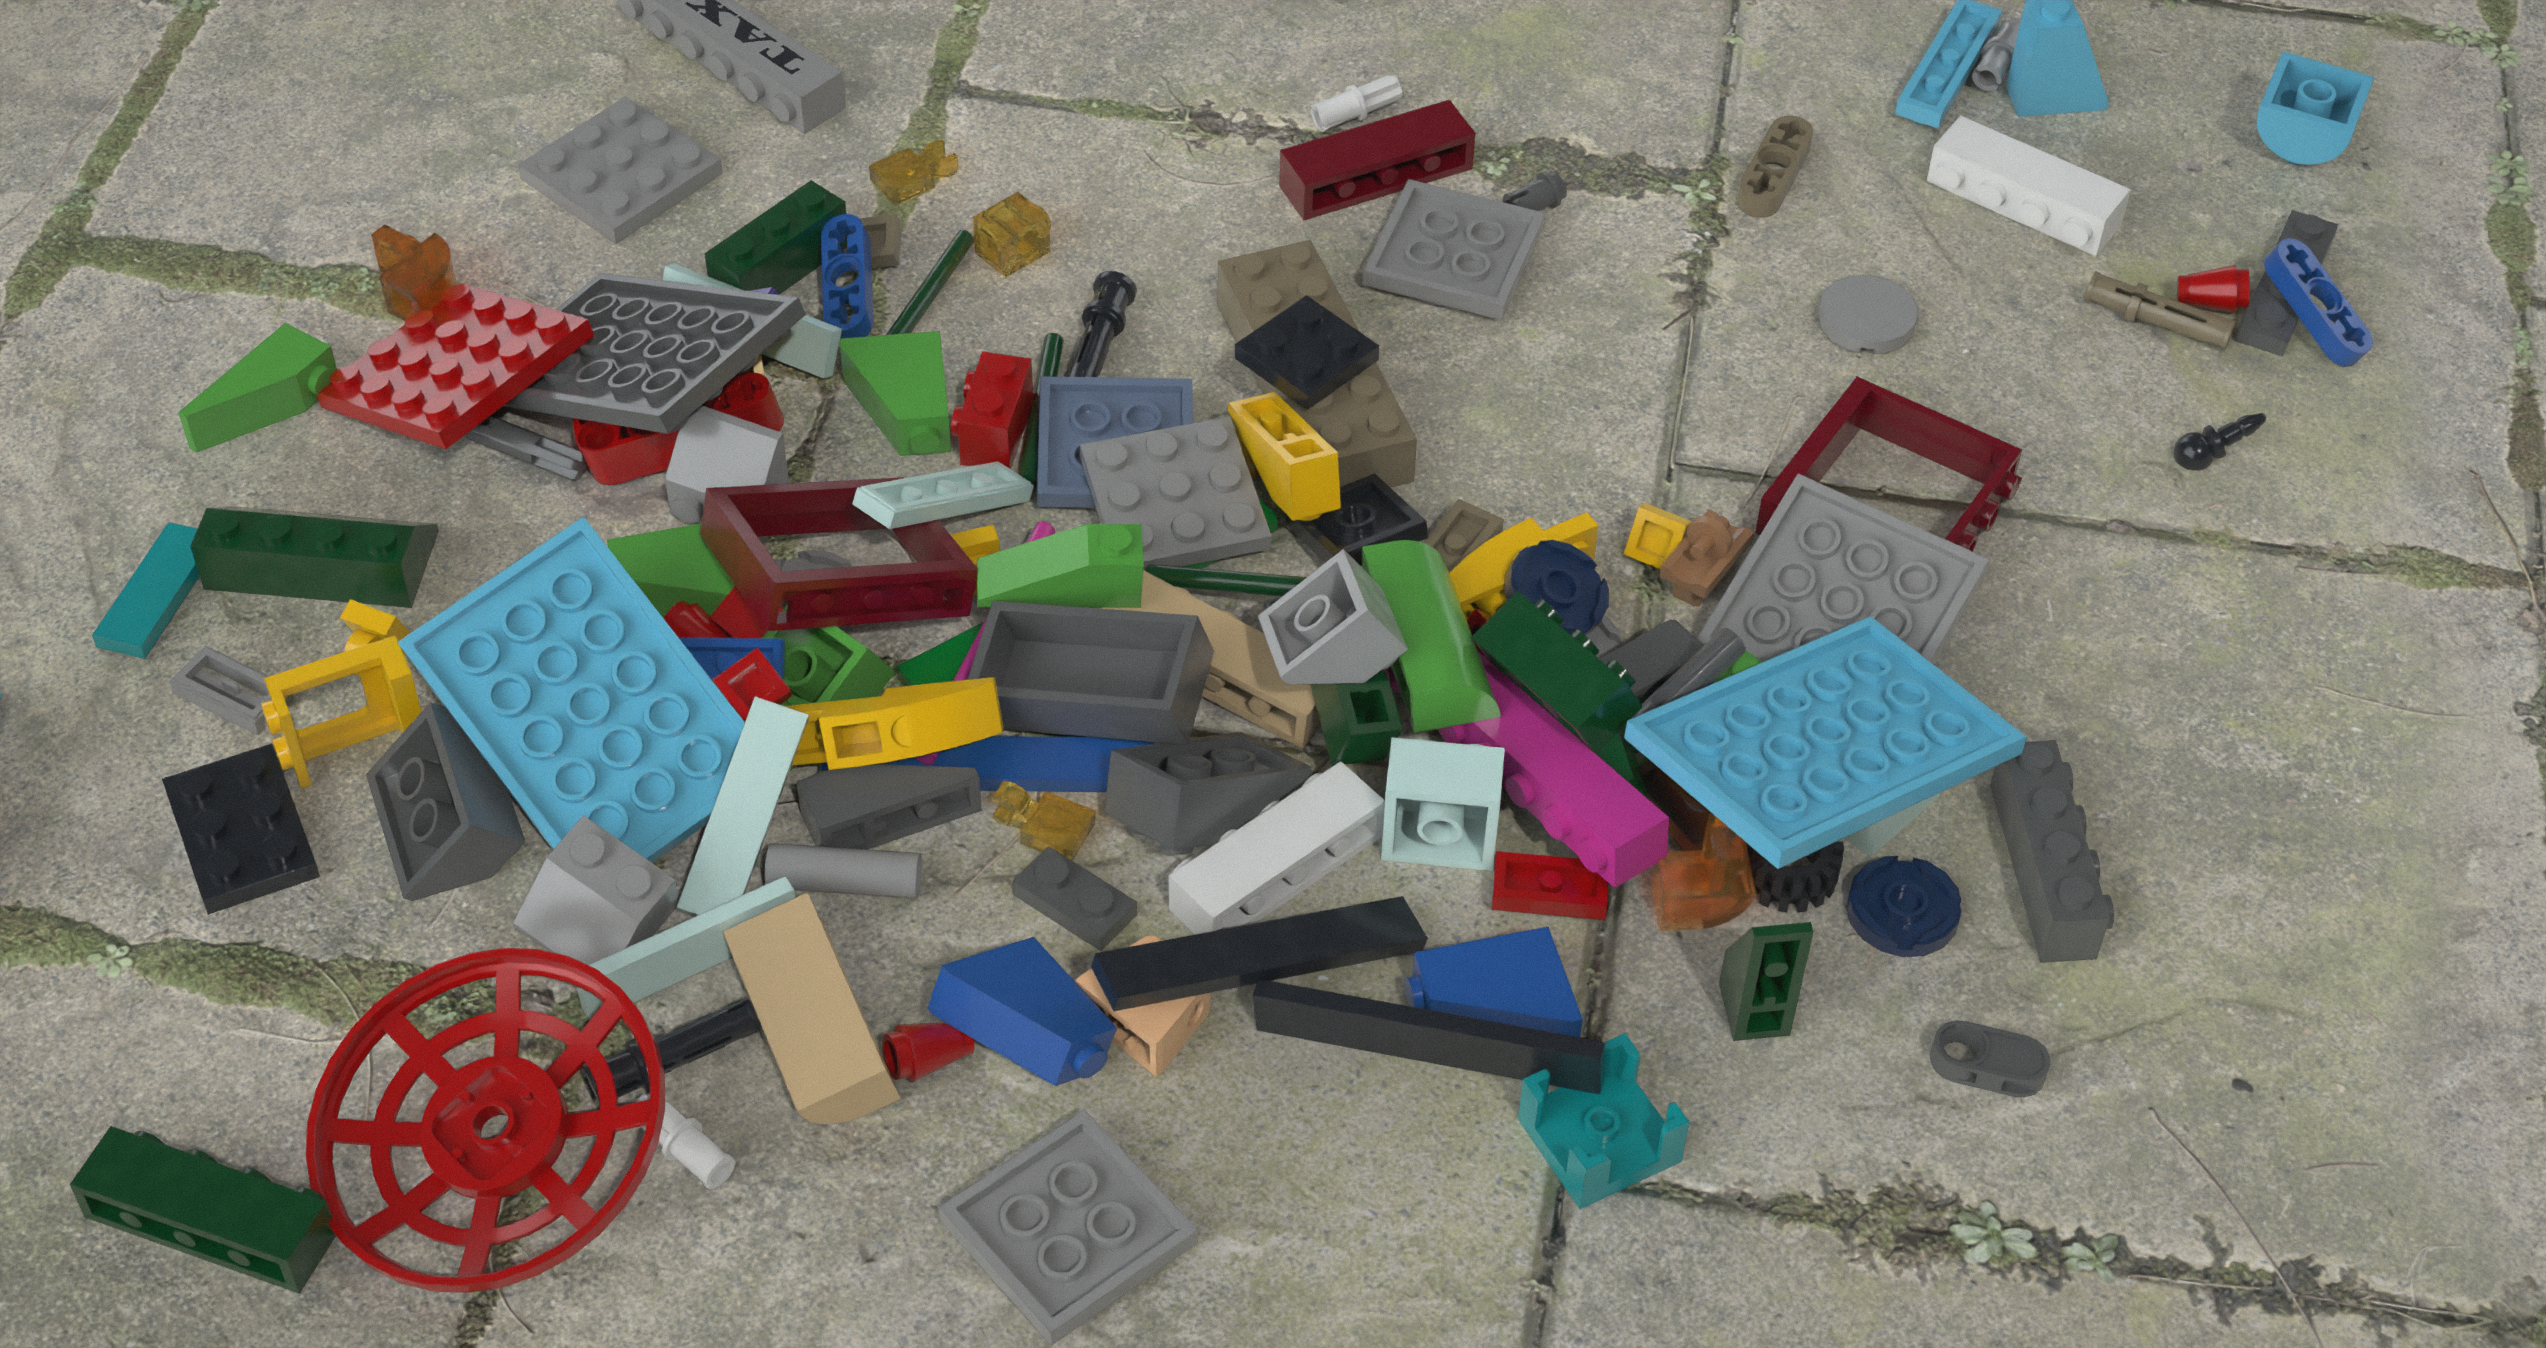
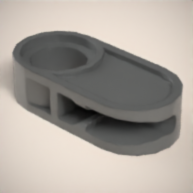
M1955 1020L1941 1026L1934 1037L1930 1052V1062L1934 1070L1944 1079L2012 1097L2025 1098L2039 1092L2045 1083L2051 1065L2050 1055L2046 1047L2038 1040L2026 1035L1968 1021ZM1953 1042L1963 1043L1973 1049L1976 1057L1968 1061H1958L1949 1056L1944 1047Z

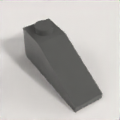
M872 764L860 767L823 770L797 781L801 816L815 846L871 849L982 811L979 774L975 768Z

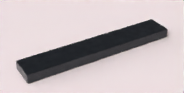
M1400 896L1095 953L1091 968L1113 1011H1119L1257 984L1258 979L1273 981L1423 951L1428 937L1404 897Z
M1258 979L1252 995L1257 1031L1519 1080L1548 1069L1551 1074L1549 1085L1601 1095L1605 1080V1043L1602 1041L1264 979Z

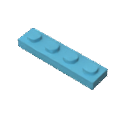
M1957 0L1898 98L1895 115L1913 120L1919 124L1939 128L1981 57L1984 44L1992 38L1998 28L2002 10L1972 0Z

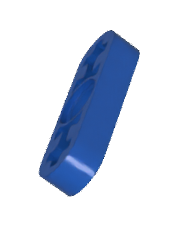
M840 214L831 218L824 225L821 232L824 322L842 329L840 339L867 337L874 324L871 240L864 225L857 216ZM846 235H848L847 249L850 253H844L840 246L844 242ZM851 270L859 272L857 279L851 285L845 287L836 286L838 277L844 272ZM844 304H850L855 313L850 316V323L843 324L848 319L847 308Z
M2292 238L2282 240L2265 257L2264 267L2268 276L2326 356L2340 366H2353L2373 346V338L2369 329L2313 252L2299 240ZM2310 294L2320 299L2327 310L2317 306L2311 299Z

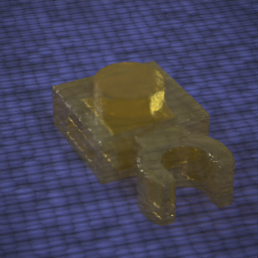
M942 140L930 142L925 146L923 152L917 155L910 148H907L869 165L870 180L894 205L935 188L934 177L946 178L959 171L958 156L953 153L946 157L945 143Z

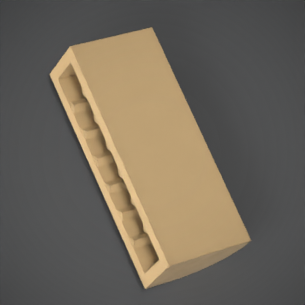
M808 892L723 931L800 1116L818 1124L844 1123L866 1116L901 1099L827 929Z

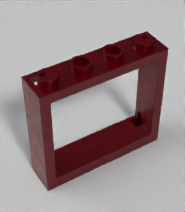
M1856 376L1761 497L1755 533L1761 535L1797 474H1801L1819 483L1855 435L1862 429L1984 484L1945 538V540L1973 552L1980 530L1988 532L1992 528L1998 517L2001 501L2003 499L2012 500L2021 484L2022 477L2016 475L2022 449Z
M904 477L706 488L700 536L767 631L970 616L978 568L939 520L892 529L917 561L912 563L782 571L758 538L761 536L888 529L852 504L856 489L865 485L904 479ZM782 601H788L787 611L778 612L779 607H782Z

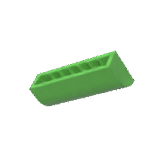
M1399 540L1363 546V569L1383 588L1408 648L1396 659L1391 668L1413 732L1417 733L1501 717L1499 706L1476 644L1471 638L1472 633L1441 554L1425 543L1412 540Z

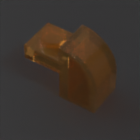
M386 224L371 234L379 271L382 272L379 278L387 311L393 316L405 322L408 317L417 312L429 311L442 301L441 295L446 289L457 285L450 249L446 241L435 232L422 243H419L413 236L403 234Z
M1714 814L1708 815L1702 850L1668 851L1667 856L1658 860V863L1654 865L1651 890L1659 931L1707 929L1724 924L1742 914L1751 905L1756 896L1746 842L1741 837L1736 836V833Z

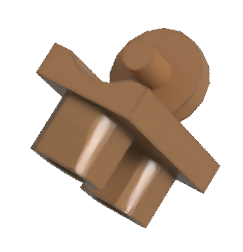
M1709 509L1704 516L1696 518L1690 524L1687 536L1661 565L1660 577L1673 583L1672 594L1674 597L1692 606L1699 607L1751 545L1755 531L1747 527L1738 528L1732 526L1727 518L1719 516L1718 513Z

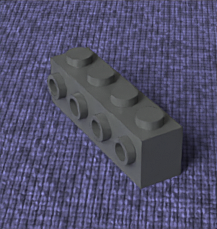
M2056 740L2025 742L2021 755L1995 766L1990 787L2040 963L2095 960L2098 957L2106 929L2113 927L2114 907L2111 897L2103 895L2099 883V857L2096 850H2089L2085 837L2087 829L2085 811L2081 805L2075 804L2072 794V769L2069 762L2062 761Z

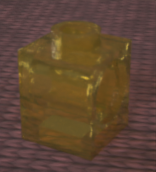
M1020 192L1012 194L973 216L975 253L1005 278L1050 253V218L1040 205L1033 204Z

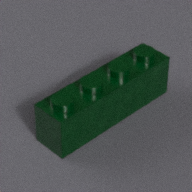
M110 1126L70 1183L84 1218L300 1294L336 1237L328 1225L332 1216L327 1202L317 1192L306 1187H296L294 1190L272 1182L261 1172L251 1168H243L239 1171L219 1164L210 1155L200 1150L190 1149L188 1152L167 1146L159 1138L145 1131H136L133 1134Z

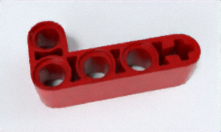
M745 373L733 377L722 387V392L716 398L702 404V406L778 432L784 424V416L767 377L760 373ZM572 418L576 443L595 481L608 486L616 485L668 469L679 429L670 433H660Z

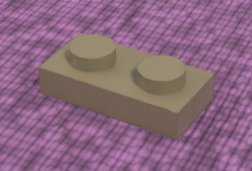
M1458 499L1423 543L1433 547L1441 554L1450 573L1466 556L1489 539L1503 532L1504 519Z

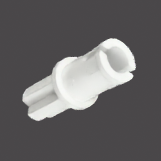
M1387 75L1358 88L1353 84L1347 86L1345 92L1311 105V115L1314 124L1323 133L1353 119L1364 120L1367 118L1368 112L1401 99L1403 93L1400 82L1396 76Z
M650 1093L646 1096L641 1095L635 1103L650 1100ZM665 1100V1114L659 1144L663 1146L662 1154L670 1161H680L708 1189L719 1187L733 1172L736 1164L734 1158L726 1154L702 1133V1124L695 1118L686 1119ZM646 1125L641 1126V1128L646 1130Z

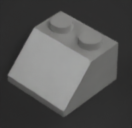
M701 405L687 417L686 424L679 429L665 477L671 515L689 524H701L706 488L789 483L783 433ZM761 536L758 538L762 542V544H764L766 540L769 538V536Z
M1344 549L1258 615L1279 676L1286 684L1365 683L1379 671L1390 667L1401 654L1408 650L1383 588Z
M583 815L545 859L513 925L517 930L547 951L570 956L590 965L653 936L677 908L676 879Z

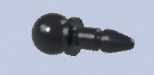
M2258 413L2242 416L2236 422H2230L2219 428L2217 432L2211 425L2204 427L2202 433H2187L2176 442L2173 452L2174 459L2185 469L2192 471L2204 470L2211 465L2214 457L2221 459L2226 456L2224 446L2228 447L2242 440L2243 436L2248 437L2265 423L2266 415Z

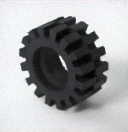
M1742 839L1737 868H1739L1738 879L1740 884L1747 882L1745 892L1751 898L1760 892L1759 904L1767 908L1773 900L1779 902V912L1787 913L1789 904H1795L1797 913L1806 912L1809 901L1817 908L1824 903L1825 896L1830 898L1834 893L1843 861V841H1836L1805 856L1811 862L1810 865L1804 867L1783 866L1777 869Z

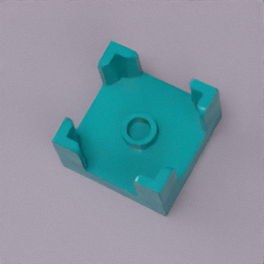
M1626 1033L1604 1042L1605 1080L1601 1095L1562 1087L1548 1093L1551 1076L1548 1069L1528 1076L1522 1081L1518 1121L1579 1209L1681 1163L1683 1159L1690 1121L1675 1102L1668 1104L1666 1120L1664 1121L1636 1082L1640 1054Z

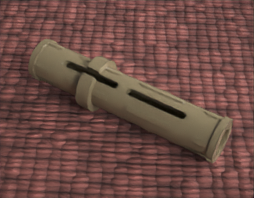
M2094 272L2084 301L2125 314L2124 319L2133 323L2137 318L2225 351L2236 325L2235 320H2229L2147 291L2148 285L2138 283L2137 286H2133L2102 275L2100 272Z

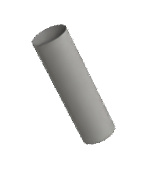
M770 843L765 861V884L786 877L794 890L918 898L922 877L921 853Z

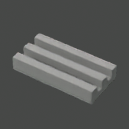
M205 646L169 681L174 694L256 735H259L265 729L263 722L265 717L260 703L270 700L264 678L269 676ZM206 666L266 697L261 699L239 688L237 683L225 677L218 678L202 670V668ZM293 694L285 699L287 706L294 700Z

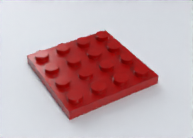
M461 283L446 289L442 293L441 299L426 310L408 317L404 323L405 325L389 337L371 344L367 349V353L355 362L334 371L329 378L331 383L318 392L319 396L316 395L324 409L447 449L595 335L586 318Z

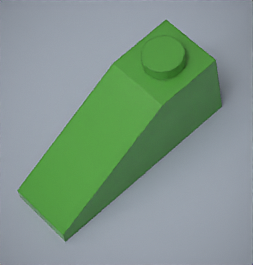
M284 323L178 412L189 448L195 452H200L306 412L318 402L316 395L319 396L318 392L331 383L329 380L330 375L337 370L331 346Z
M1085 524L977 558V607H991L993 601L1089 608H1141L1144 569L1142 524Z

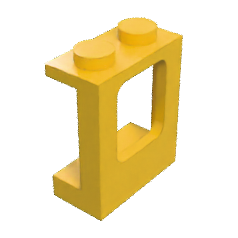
M396 635L266 677L264 681L270 700L260 703L271 735L280 732L282 735L272 739L282 771L293 768L301 788L312 785L305 764L306 760L400 729L402 734L422 712L411 670L398 644ZM355 674L360 677L366 698V704L363 708L303 729H295L285 701L289 695Z

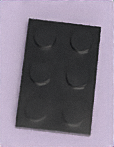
M272 743L162 778L207 914L320 877Z

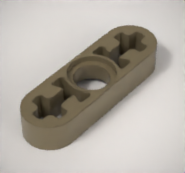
M1782 116L1774 120L1740 181L1737 204L1742 212L1752 217L1764 218L1774 215L1779 210L1810 152L1813 127L1807 120L1798 116ZM1789 138L1792 139L1790 142V146L1783 144V142L1788 141ZM1779 163L1784 165L1786 169H1771L1764 164ZM1761 185L1768 188L1762 195H1759Z

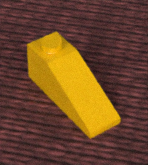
M1275 391L1228 403V413L1272 500L1293 521L1314 520L1319 518L1322 513L1341 509L1338 452Z

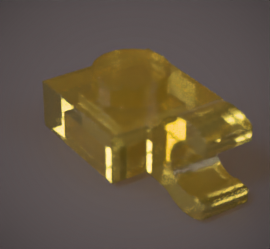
M1003 781L993 796V801L999 804L993 814V819L1005 826L1021 829L1020 844L1041 853L1050 846L1073 861L1095 826V810L1048 791H1045L1039 802H1036L1019 785Z

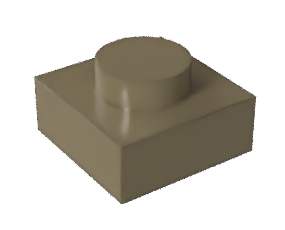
M891 214L860 218L871 240L872 268L899 265L902 224L898 216Z

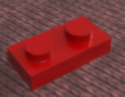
M1496 851L1491 910L1605 920L1608 882L1597 872L1589 871L1579 858Z

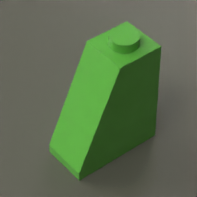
M940 331L839 339L844 383L900 456L951 452Z
M701 524L607 539L610 551L663 618L671 607L679 601H685L690 605L698 603L711 616L735 586L700 536Z

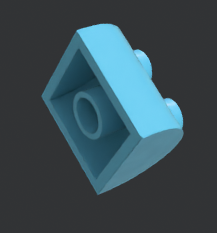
M2282 51L2257 115V129L2261 139L2272 152L2292 164L2313 165L2335 159L2345 151L2351 141L2374 77Z

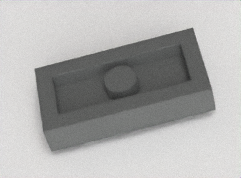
M1050 846L1012 881L1013 895L1100 951L1137 916V901Z

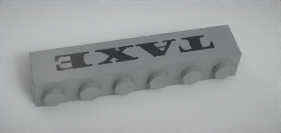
M618 0L622 12L628 18L635 19L651 30L659 39L666 40L681 50L687 58L697 61L712 71L717 78L727 81L743 92L748 99L758 102L774 113L779 120L789 123L804 134L846 108L843 72L734 0Z

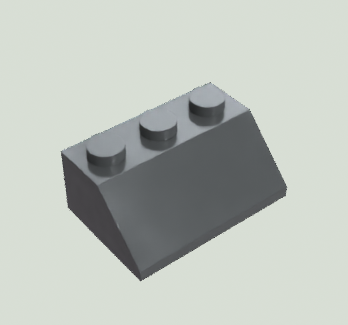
M430 702L366 774L404 899L414 901L492 878L525 843L509 791L444 706Z

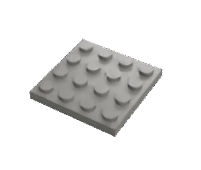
M1797 474L1697 640L1705 645L1721 629L1729 628L1742 639L1748 652L1765 662L1871 616L1934 664L1989 570L1990 559L1801 474Z

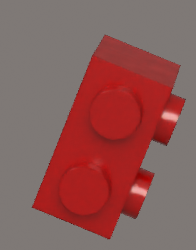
M982 351L976 370H969L967 372L964 383L965 401L963 406L957 405L953 411L951 434L952 436H957L959 440L960 465L975 466L999 461L1011 469L1031 411L1033 400L1032 358Z

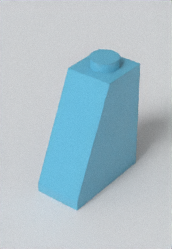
M2025 0L2006 84L2007 92L2018 117L2108 109L2109 101L2085 27L2073 0Z

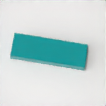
M171 522L167 523L93 632L92 637L97 648L146 659L200 577L190 548L197 528Z

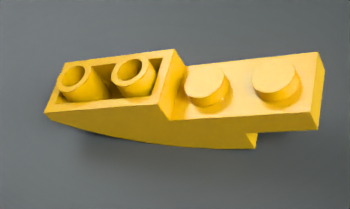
M1588 512L1545 530H1542L1531 517L1483 543L1449 573L1466 620L1475 609L1485 611L1492 617L1507 602L1504 593L1505 574L1517 554L1527 546L1529 548L1530 546L1538 545L1540 541L1556 540L1572 544L1588 554L1594 561L1599 525Z
M995 677L886 688L883 695L878 697L785 706L809 715V720L792 766L827 762L828 769L835 770L891 762L955 748L1000 734L1004 730Z

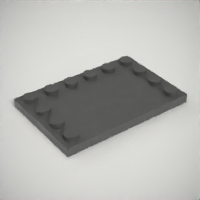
M600 273L555 309L588 319L595 336L504 406L660 433H670L684 426L688 420L687 417L704 402L716 398L722 392V387L734 376L751 368L757 361L756 357L770 345L787 337L791 331L790 328L801 320L806 313L799 297Z

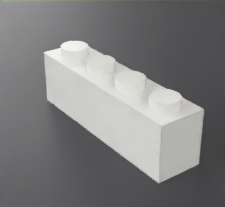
M1961 115L1934 145L1927 176V182L2094 256L2099 254L2122 225L2131 189Z
M1341 761L1324 773L1312 775L1300 789L1282 801H1274L1268 804L1259 816L1237 830L1232 829L1226 832L1217 844L1196 858H1188L1181 862L1173 873L1169 875V911L1194 935L1257 923L1383 837L1385 800Z

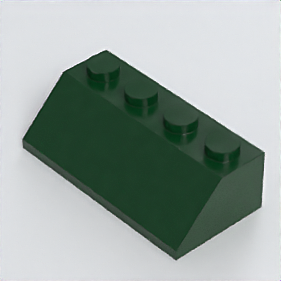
M239 506L210 507L205 509L190 548L204 590L349 602L351 599L362 604L412 608L439 529L438 525L433 523Z

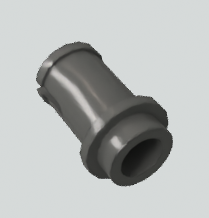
M1544 171L1537 175L1536 181L1503 195V203L1536 211L1547 206L1555 208L1561 205L1562 199L1566 198L1567 190L1564 181L1558 173L1552 172L1549 174Z

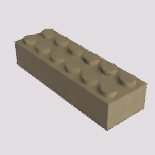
M1311 240L1218 261L1217 305L1236 343L1306 295L1359 331ZM1376 362L1309 410L1300 406L1251 371L1262 394L1275 391L1338 452L1340 487L1374 473L1390 488L1414 482L1417 438Z

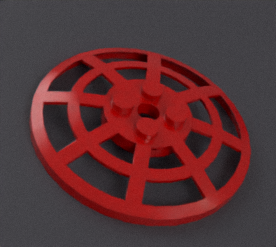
M499 948L468 953L436 964L407 979L377 1001L349 1030L331 1056L315 1090L307 1121L305 1157L311 1190L317 1192L326 1200L332 1216L328 1225L341 1243L371 1269L398 1283L434 1292L470 1293L503 1288L538 1276L571 1258L598 1237L626 1207L645 1177L659 1143L665 1114V1074L659 1047L644 1016L621 987L596 968L570 956L540 949ZM521 975L542 976L568 982L594 994L604 1003L584 1029L580 1031L572 1024L555 1016L521 1010ZM496 977V1012L484 1013L460 1021L439 1032L429 1041L405 1017L423 1003L450 989L477 980ZM622 1019L633 1033L644 1056L650 1083V1100L618 1107V1095L614 1076L598 1047ZM520 1031H531L548 1035L565 1043L568 1047L544 1071L533 1062L519 1058ZM387 1033L409 1056V1059L399 1068L387 1086L376 1110L374 1121L338 1119L342 1100L354 1074L371 1049ZM489 1033H495L494 1056L471 1062L457 1071L443 1057L448 1051L468 1040ZM586 1063L597 1085L600 1110L568 1114L567 1104L560 1089ZM425 1073L438 1089L434 1092L425 1108L422 1122H396L398 1112L406 1095L417 1079ZM499 1115L508 1116L507 1127L499 1136L492 1139L481 1138L482 1128L489 1119ZM646 1125L645 1135L631 1168L613 1196L596 1213L581 1197L590 1189L603 1169L613 1146L615 1133ZM597 1135L588 1161L577 1178L569 1186L551 1168L558 1159L566 1139ZM334 1143L370 1146L373 1176L382 1198L388 1204V1207L358 1226H355L347 1215L337 1190L333 1167ZM392 1147H421L424 1158L433 1173L404 1195L394 1173L391 1156ZM533 1185L550 1202L545 1208L523 1220L502 1227H496L501 1200L504 1197L519 1193ZM449 1190H453L465 1197L476 1199L470 1229H460L441 1224L425 1216L422 1211ZM562 1215L577 1229L574 1234L561 1244L530 1261L498 1272L484 1274L491 1247L494 1245L506 1244L529 1236L550 1225ZM406 1224L413 1231L433 1241L456 1247H465L457 1277H444L412 1270L386 1257L373 1244Z

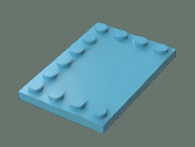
M584 516L398 641L404 654L553 850L583 815L651 863L708 824L745 722Z
M1870 616L1627 721L1624 738L1773 866L1779 869L2021 755L2027 736Z

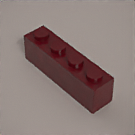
M1449 99L1281 149L1279 187L1303 221L1403 191L1408 179L1429 183L1472 170L1476 133Z

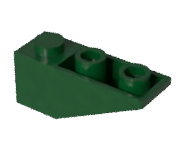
M1379 671L1365 683L1310 684L1332 766L1340 761L1344 764L1384 760L1390 751L1391 738H1398L1403 730L1391 685L1384 671Z

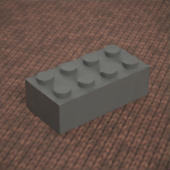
M993 601L968 680L995 677L1005 730L1188 745L1214 650L1198 615Z

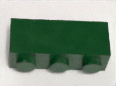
M810 180L704 253L707 276L744 291L772 287L780 295L822 265V229L831 218L840 214H847L845 201ZM848 235L845 236L844 242L840 244L842 249L847 247Z
M1517 591L1471 638L1489 662L1596 754L1643 707L1630 689L1636 681L1616 660L1611 659L1607 664H1604L1597 658L1596 655L1600 652L1599 649L1579 629L1576 628L1571 634L1561 627L1564 620L1546 601L1540 599L1534 604L1521 592Z

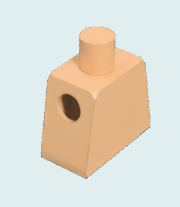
M1145 936L1128 947L1161 940L1156 936ZM1092 969L1083 973L1075 980L1077 985L1117 1027L1112 1042L1156 1077L1165 1070L1206 1019L1210 1011L1211 993L1113 1011Z

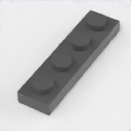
M2292 210L2276 246L2287 238L2299 240L2313 252L2321 265H2323L2339 224L2323 220L2315 215ZM2266 270L2241 322L2235 341L2283 357L2299 317L2268 276Z

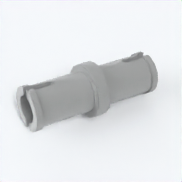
M2015 18L2004 19L2001 22L2002 25H1999L1995 36L1984 44L1981 51V61L1972 74L1973 82L1978 88L1984 91L1997 89L1998 84L2002 82L2005 72L2010 70L2020 20Z

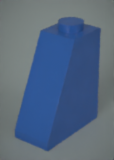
M1549 927L1414 952L1412 976L1405 978V993L1409 1006L1574 1037L1581 1036L1583 1018Z
M1035 937L942 965L927 1007L938 1019L1054 1086L1078 1078H1089L1101 1071L1108 1059L1107 1053L1117 1030V1027Z

